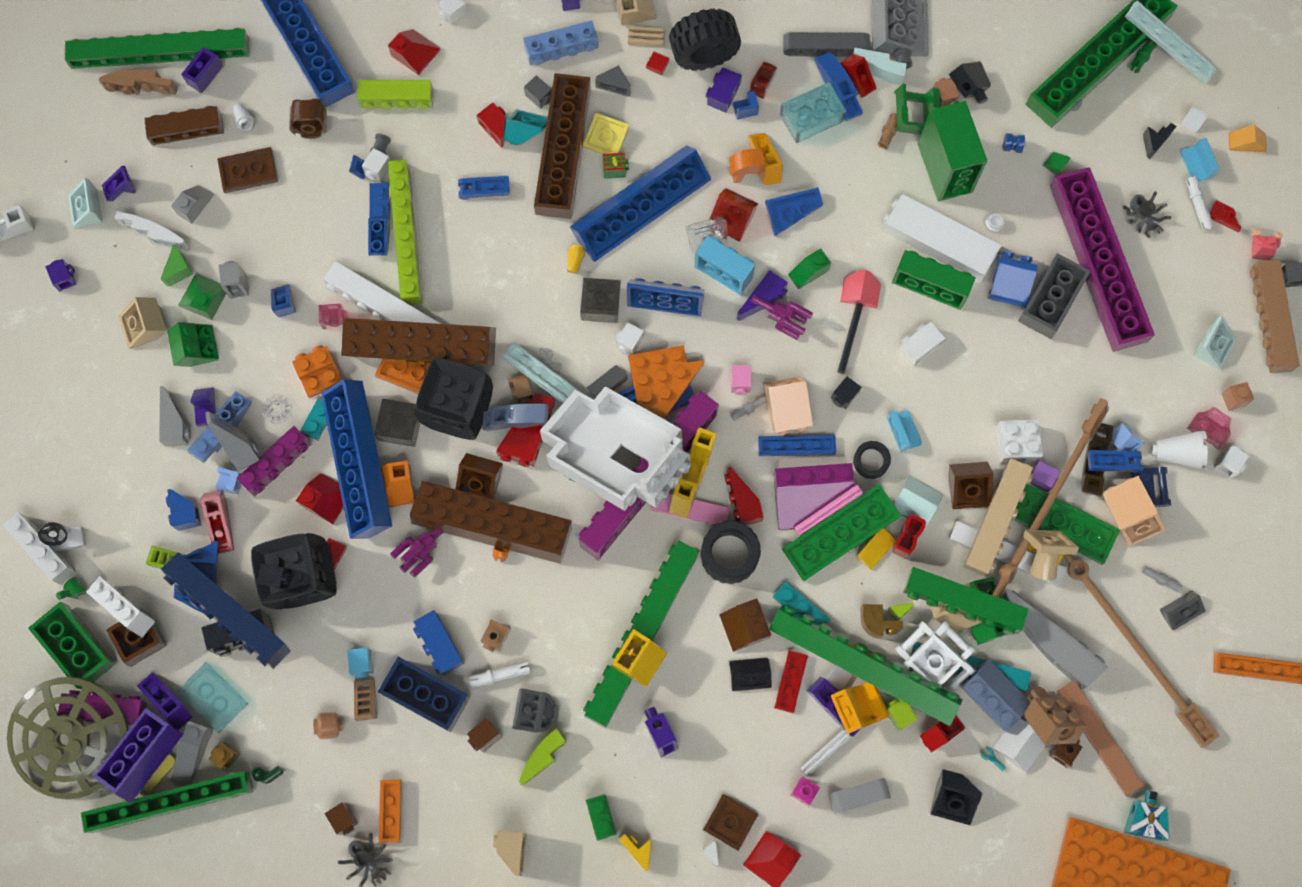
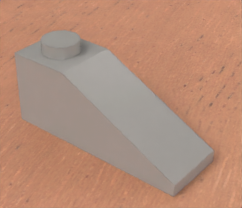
M160 386L159 442L164 446L188 445V439L191 437L190 428L170 392L164 386Z
M187 722L183 732L184 735L179 743L171 782L182 786L193 783L213 729Z

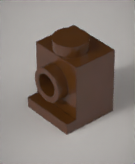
M1079 739L1076 744H1056L1049 756L1065 768L1073 765L1074 760L1083 747L1079 744ZM1067 745L1072 748L1071 753L1066 751Z

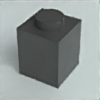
M536 75L524 86L525 96L541 109L544 105L550 103L552 88Z

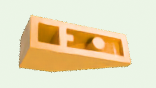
M766 133L748 135L751 149L763 150L765 167L758 174L762 184L772 185L781 183L783 164Z

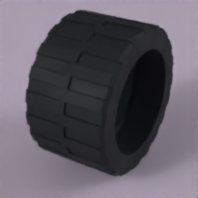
M732 520L714 525L704 536L701 547L702 566L705 568L706 573L715 581L717 580L723 584L740 583L749 578L755 571L761 554L758 536L750 527L742 522ZM735 536L745 542L749 550V557L741 568L734 570L725 569L714 561L712 547L719 538Z

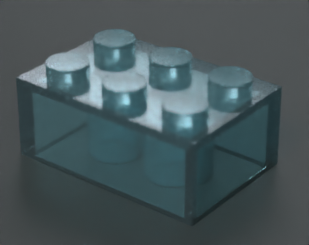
M830 82L782 103L780 108V116L796 143L844 122L846 110Z

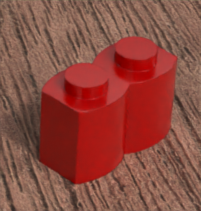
M914 514L909 516L902 526L900 536L893 545L894 554L906 559L914 551L917 539L925 529L926 520Z

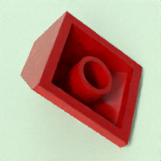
M414 29L399 32L388 44L391 56L417 75L441 51L440 47Z
M322 473L308 482L296 499V502L301 507L332 525L344 508L339 483Z
M766 831L743 866L770 886L780 887L802 855Z

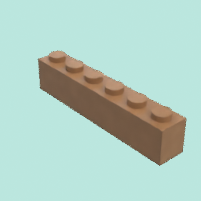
M1280 260L1257 261L1251 267L1250 277L1254 282L1253 294L1257 299L1256 310L1260 316L1259 327L1263 332V348L1266 349L1267 355L1266 365L1269 367L1270 373L1292 372L1300 364Z

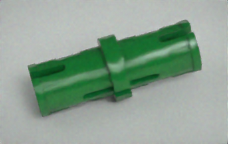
M1147 39L1142 49L1136 53V58L1132 64H1130L1129 69L1131 71L1136 67L1134 73L1140 72V69L1145 62L1149 61L1150 54L1156 48L1157 44L1154 41L1150 45L1152 39Z

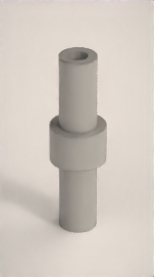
M762 396L753 402H747L741 409L730 415L735 421L745 414L749 415L755 412L756 408L767 403V401Z
M1147 566L1142 571L1143 574L1153 578L1161 586L1165 585L1177 592L1182 587V585L1169 579V576L1162 572L1158 573Z

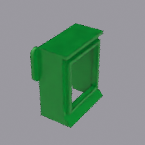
M902 84L894 91L897 112L896 132L921 135L929 111L940 105L939 89L931 88L926 94L908 92L906 91V84ZM907 101L923 103L924 124L908 121Z

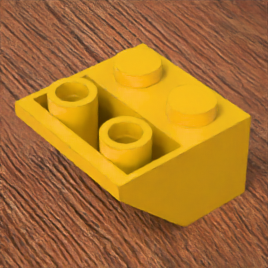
M633 629L612 662V667L647 688L668 653L652 640Z

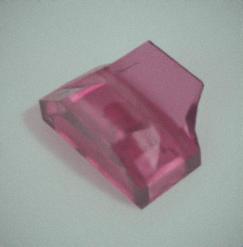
M1213 407L1205 412H1198L1187 429L1191 432L1206 431L1207 439L1203 440L1220 450L1231 435V418Z

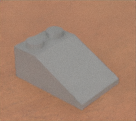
M209 411L205 413L208 426L238 472L259 461L258 453L260 451L253 437L249 438L245 432Z

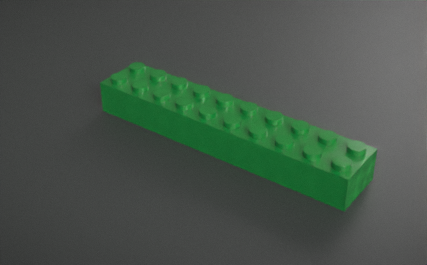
M1171 0L1131 1L1033 91L1025 105L1053 128L1149 39L1144 32L1125 17L1135 2L1141 3L1164 24L1173 16L1178 6Z

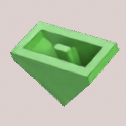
M174 245L160 278L169 287L193 275L183 254Z

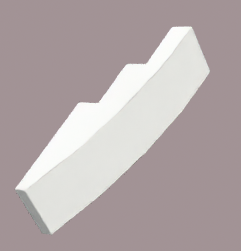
M116 211L115 219L120 225L131 227L136 235L147 236L153 245L171 248L174 245L178 249H189L187 243L169 229L142 217Z

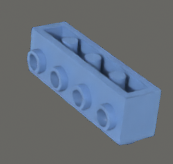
M592 20L523 38L530 65H540L546 61L558 60L565 56H575L578 53L590 52L599 48L598 37Z

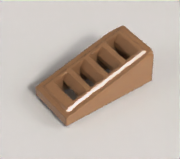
M374 679L354 681V719L356 721L377 719ZM370 685V689L359 690V686ZM370 693V697L360 698V694ZM370 701V704L360 705V702ZM370 709V712L361 713L360 710Z

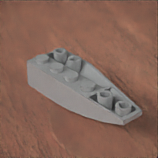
M1009 589L1003 593L1002 597L1004 600L1029 608L1023 632L1035 647L1071 681H1075L1079 688L1082 690L1088 688L1108 668L1104 664L1105 661L1100 656L1093 655L1085 643L1082 641L1078 642L1038 612L1032 605L1022 600L1018 593Z

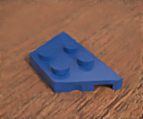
M212 542L203 548L183 555L184 558L216 584L219 542ZM174 584V599L202 613L204 609L202 607L197 609L189 601L191 598L188 595L183 597L176 590L177 586Z

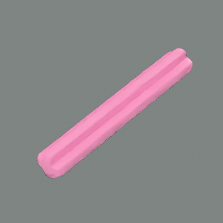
M855 485L795 526L796 532L799 536L803 535L863 495V491L858 485Z

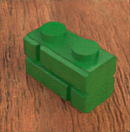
M603 794L587 799L586 804L596 840L599 841L616 836L617 833L606 795Z

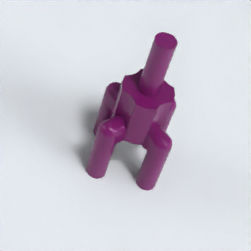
M753 295L751 302L769 311L768 318L777 322L775 325L777 330L795 340L799 338L800 334L803 335L806 329L792 320L795 319L805 324L807 319H811L813 312L795 302H789L786 306L777 300L772 305L756 295Z
M434 530L430 535L424 532L416 540L412 537H407L390 555L393 559H396L410 547L400 558L404 564L399 568L405 573L419 559H422L410 571V574L415 578L433 561V557L429 553L437 547L435 540L443 532Z

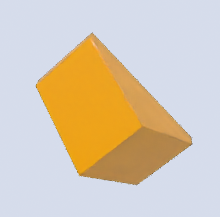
M1256 125L1232 131L1229 133V150L1266 152V133Z

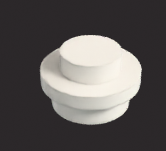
M991 214L986 218L985 226L992 232H998L1003 228L1004 220L999 214Z

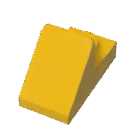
M624 834L619 838V841L646 872L649 869L651 839L640 849H637L638 842L630 834L627 837Z

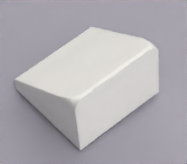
M1192 106L1181 125L1196 133L1208 117V114Z
M834 665L826 679L835 689L842 691L852 675Z
M714 840L703 849V853L717 867L719 861L716 841Z

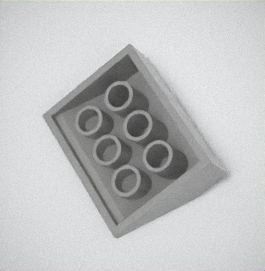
M872 0L873 51L893 56L896 50L908 48L911 50V56H929L927 0Z

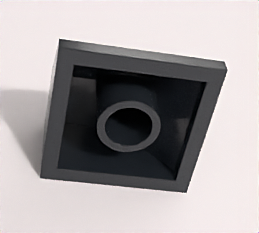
M942 769L936 784L930 815L971 825L982 798V792L963 774Z

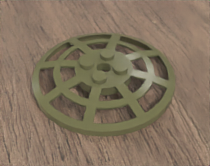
M70 676L45 681L27 692L17 703L11 714L7 729V747L11 762L20 777L34 790L44 795L59 799H76L91 795L105 787L100 782L91 787L85 777L92 773L101 761H105L110 753L106 752L108 740L106 726L118 722L121 740L129 730L125 713L115 697L104 687L93 681ZM72 684L82 686L83 688L77 698L66 696L53 698L50 686ZM42 690L44 702L36 707L28 718L18 714L24 703L35 693ZM90 691L97 693L112 709L114 715L102 719L100 714L90 704L85 702ZM68 703L73 704L70 714L58 716L54 704ZM46 708L50 720L43 726L34 723L35 717ZM81 709L88 712L95 723L86 726L78 718ZM14 722L24 727L22 733L24 752L15 755L13 749L12 735ZM29 730L39 734V746L29 749L28 743ZM99 730L100 734L99 749L89 746L90 733ZM62 734L67 735L69 738L67 745L62 744L60 741ZM43 754L50 761L47 771L36 763L33 758L34 756ZM85 754L95 757L91 765L84 771H81L77 760ZM28 760L32 768L44 777L42 787L38 786L25 774L19 765L20 762ZM58 764H68L73 773L72 776H57L54 774ZM52 781H77L83 791L63 794L51 792L50 788Z

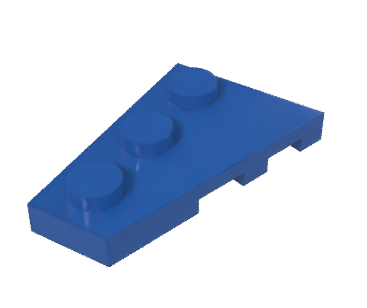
M818 187L765 200L774 237L823 206Z

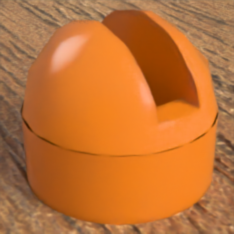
M495 546L493 549L494 560L501 559V562L507 559L509 550Z

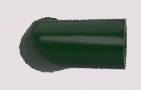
M278 765L271 771L256 767L252 770L251 774L255 781L269 784L283 775L284 772Z

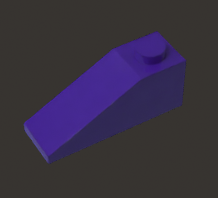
M769 270L738 311L736 319L741 321L764 309L751 302L753 295L772 305L779 298L783 299L788 292V282Z
M151 673L137 685L139 690L176 730H179L193 718L184 705L154 673Z

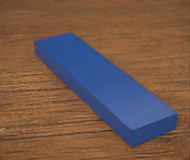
M835 435L758 437L759 456L836 454Z

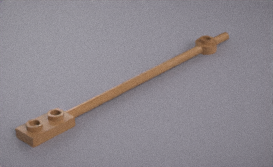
M1100 398L1099 402L1093 405L1091 416L1082 425L1083 435L1029 530H1038L1086 444L1089 440L1092 441L1109 411L1107 400ZM1025 538L1012 561L1001 567L999 572L1001 580L993 592V596L1000 598L1007 584L1013 581L1017 567L1030 545Z
M1064 554L1063 557L1069 564L1067 568L1068 575L1072 579L1081 580L1164 687L1181 710L1176 716L1199 746L1204 748L1217 739L1219 734L1195 703L1187 705L1087 576L1089 573L1087 563L1083 560H1075L1071 554ZM1074 568H1078L1080 574L1075 573Z

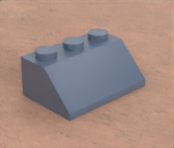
M989 659L959 686L1004 732H1007L1023 716L1031 703Z

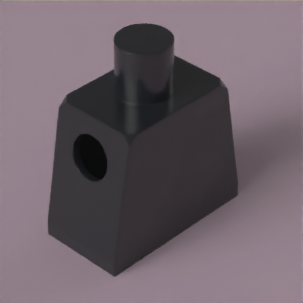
M981 61L961 64L949 74L964 98L975 97L979 105L988 100L985 91L991 87V83Z

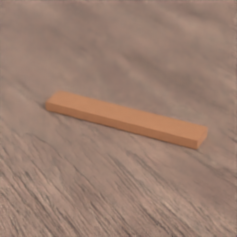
M1072 681L1057 690L1058 695L1065 697L1069 701L1072 708L1087 725L1083 733L1124 795L1129 796L1143 787L1144 784L1076 682Z

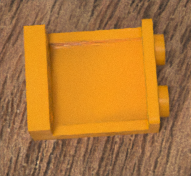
M868 682L852 688H846L831 695L847 734L889 717L878 688Z

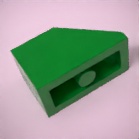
M820 248L805 257L788 276L799 290L827 273L830 269L831 261Z

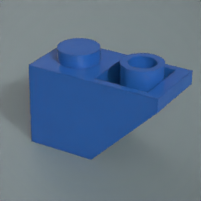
M168 489L166 504L168 508L170 507L171 514L168 515L170 525L178 531L201 526L199 507L174 490Z

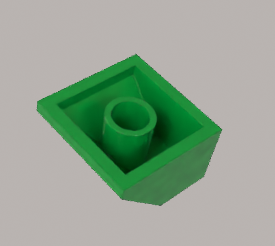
M195 273L178 306L213 320L226 292L220 283Z

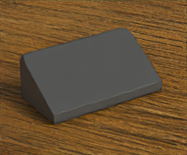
M615 365L590 384L587 389L596 398L605 386L614 391L628 380V376Z
M1192 591L1160 609L1171 630L1177 629L1206 612L1200 595Z

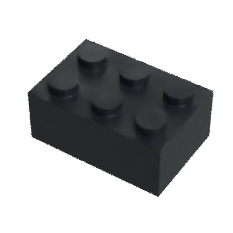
M261 609L249 612L274 633L269 614ZM215 623L201 627L207 651L217 656L225 657L232 654L231 651L237 649L239 651L245 650L242 647L244 644L241 641L236 643L229 636L231 632L227 629L222 631Z

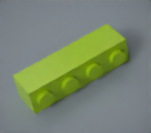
M358 80L357 100L360 108L367 110L373 108L385 110L391 108L404 110L409 108L427 109L432 108L433 87L431 80Z

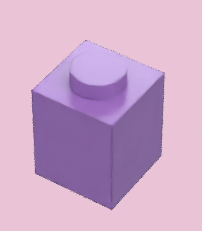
M1039 461L1031 472L1033 478L1030 484L1048 492L1055 485L1060 471Z

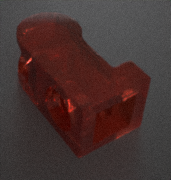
M764 61L751 82L750 91H755L756 96L764 99L778 67Z

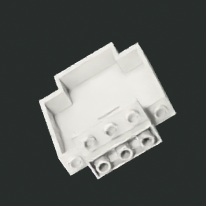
M606 386L594 400L574 390L540 430L542 441L553 447L546 455L550 467L624 511L628 506L634 504L636 497L656 508L660 502L663 503L671 488L677 486L679 478L683 473L686 474L691 467L690 456L682 448L683 438L680 428ZM623 446L647 460L649 467L642 473H636L611 458Z

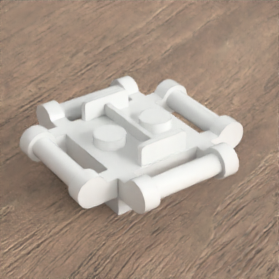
M946 620L936 631L925 621H922L919 624L920 627L902 645L899 644L895 650L906 660L902 664L905 669L910 671L908 668L911 666L927 681L937 682L941 685V688L948 692L954 691L969 675H973L976 672V669L966 661L976 648L972 644L966 643L949 627L950 624ZM926 632L930 637L910 655L907 651ZM943 632L963 650L961 655L940 637ZM962 666L964 669L947 687H944L942 684Z

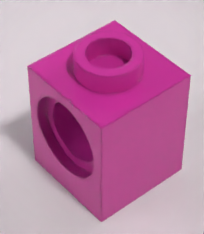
M801 777L790 796L806 806H810L820 787L805 777Z

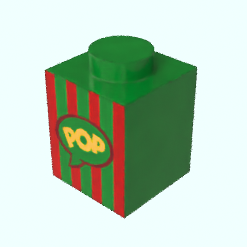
M625 153L603 154L604 178H626V171H629V159L625 160Z

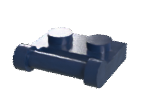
M1167 467L1143 468L1144 471L1141 473L1131 472V478L1139 476L1155 507H1168L1172 505L1171 499L1168 496ZM1153 475H1158L1161 500H1156Z

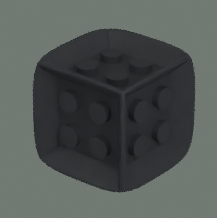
M434 358L427 369L417 396L415 415L418 421L435 431L462 439L475 440L483 425L484 412L488 411L493 391L491 377L474 367L447 359Z
M314 533L294 534L266 541L252 547L251 561L258 597L264 607L276 610L296 608L324 601L336 595V577L331 552L325 538ZM261 564L292 569V581L288 585V589L257 584Z

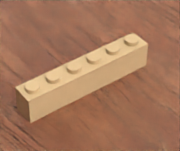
M1012 458L1007 462L963 567L983 576L993 572L996 566V562H994L996 554L1000 555L1004 547L1001 544L1003 537L1007 538L1011 527L1008 525L1011 519L1014 520L1019 511L1016 506L1025 497L1024 487L1026 484L1029 485L1033 478L1031 473L1033 467Z

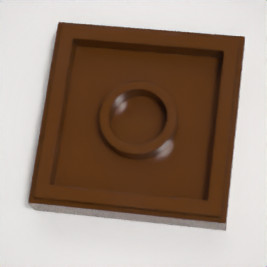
M722 794L703 831L739 851L758 814Z

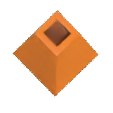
M409 462L388 463L380 467L388 507L413 504L415 495Z

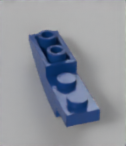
M829 52L814 58L828 92L832 91L845 121L861 116L863 111L856 98L858 93L850 77L836 57Z
M370 183L368 255L387 256L390 235L389 184Z

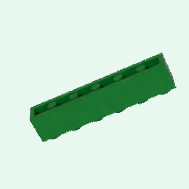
M912 567L903 593L907 594V597L910 599L925 600L929 606L944 607L945 611L952 614H957L958 612L965 615L964 618L976 621L977 619L984 622V625L987 627L1002 628L1003 632L1009 635L1022 632L1029 608Z

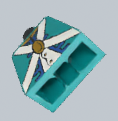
M1145 790L1144 801H1133L1124 833L1160 841H1169L1167 806L1157 804L1158 792Z

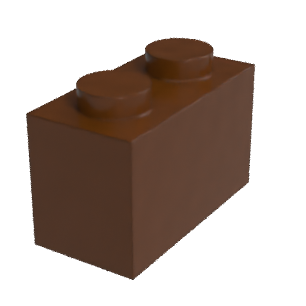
M487 718L467 733L470 737L467 740L474 750H480L483 753L502 738Z

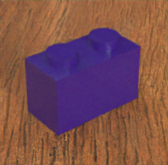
M202 47L181 75L188 86L202 93L223 65L216 54Z
M724 67L721 68L719 73L716 72L713 79L714 84L706 92L707 105L727 113L741 85L742 75Z

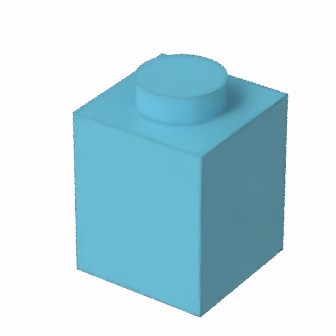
M369 648L347 650L350 675L355 676V679L367 678V674H373L371 650Z

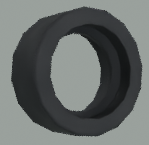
M868 441L858 447L853 458L855 470L862 477L876 479L884 475L891 464V455L884 444L878 441ZM869 449L880 452L883 457L881 468L875 471L864 468L861 463L863 452Z

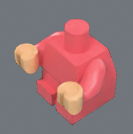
M1255 229L1252 232L1251 258L1271 260L1281 245L1283 233L1280 232L1278 234L1276 232L1270 237H1259L1262 231L1261 229L1258 231Z

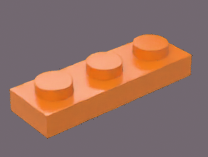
M401 779L380 780L379 843H400Z

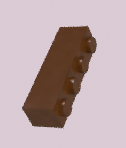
M206 106L201 109H188L183 112H170L165 115H152L151 117L144 118L146 138L152 146L224 134L222 114L217 106Z

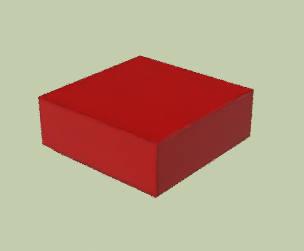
M653 51L646 64V69L663 75L670 58Z

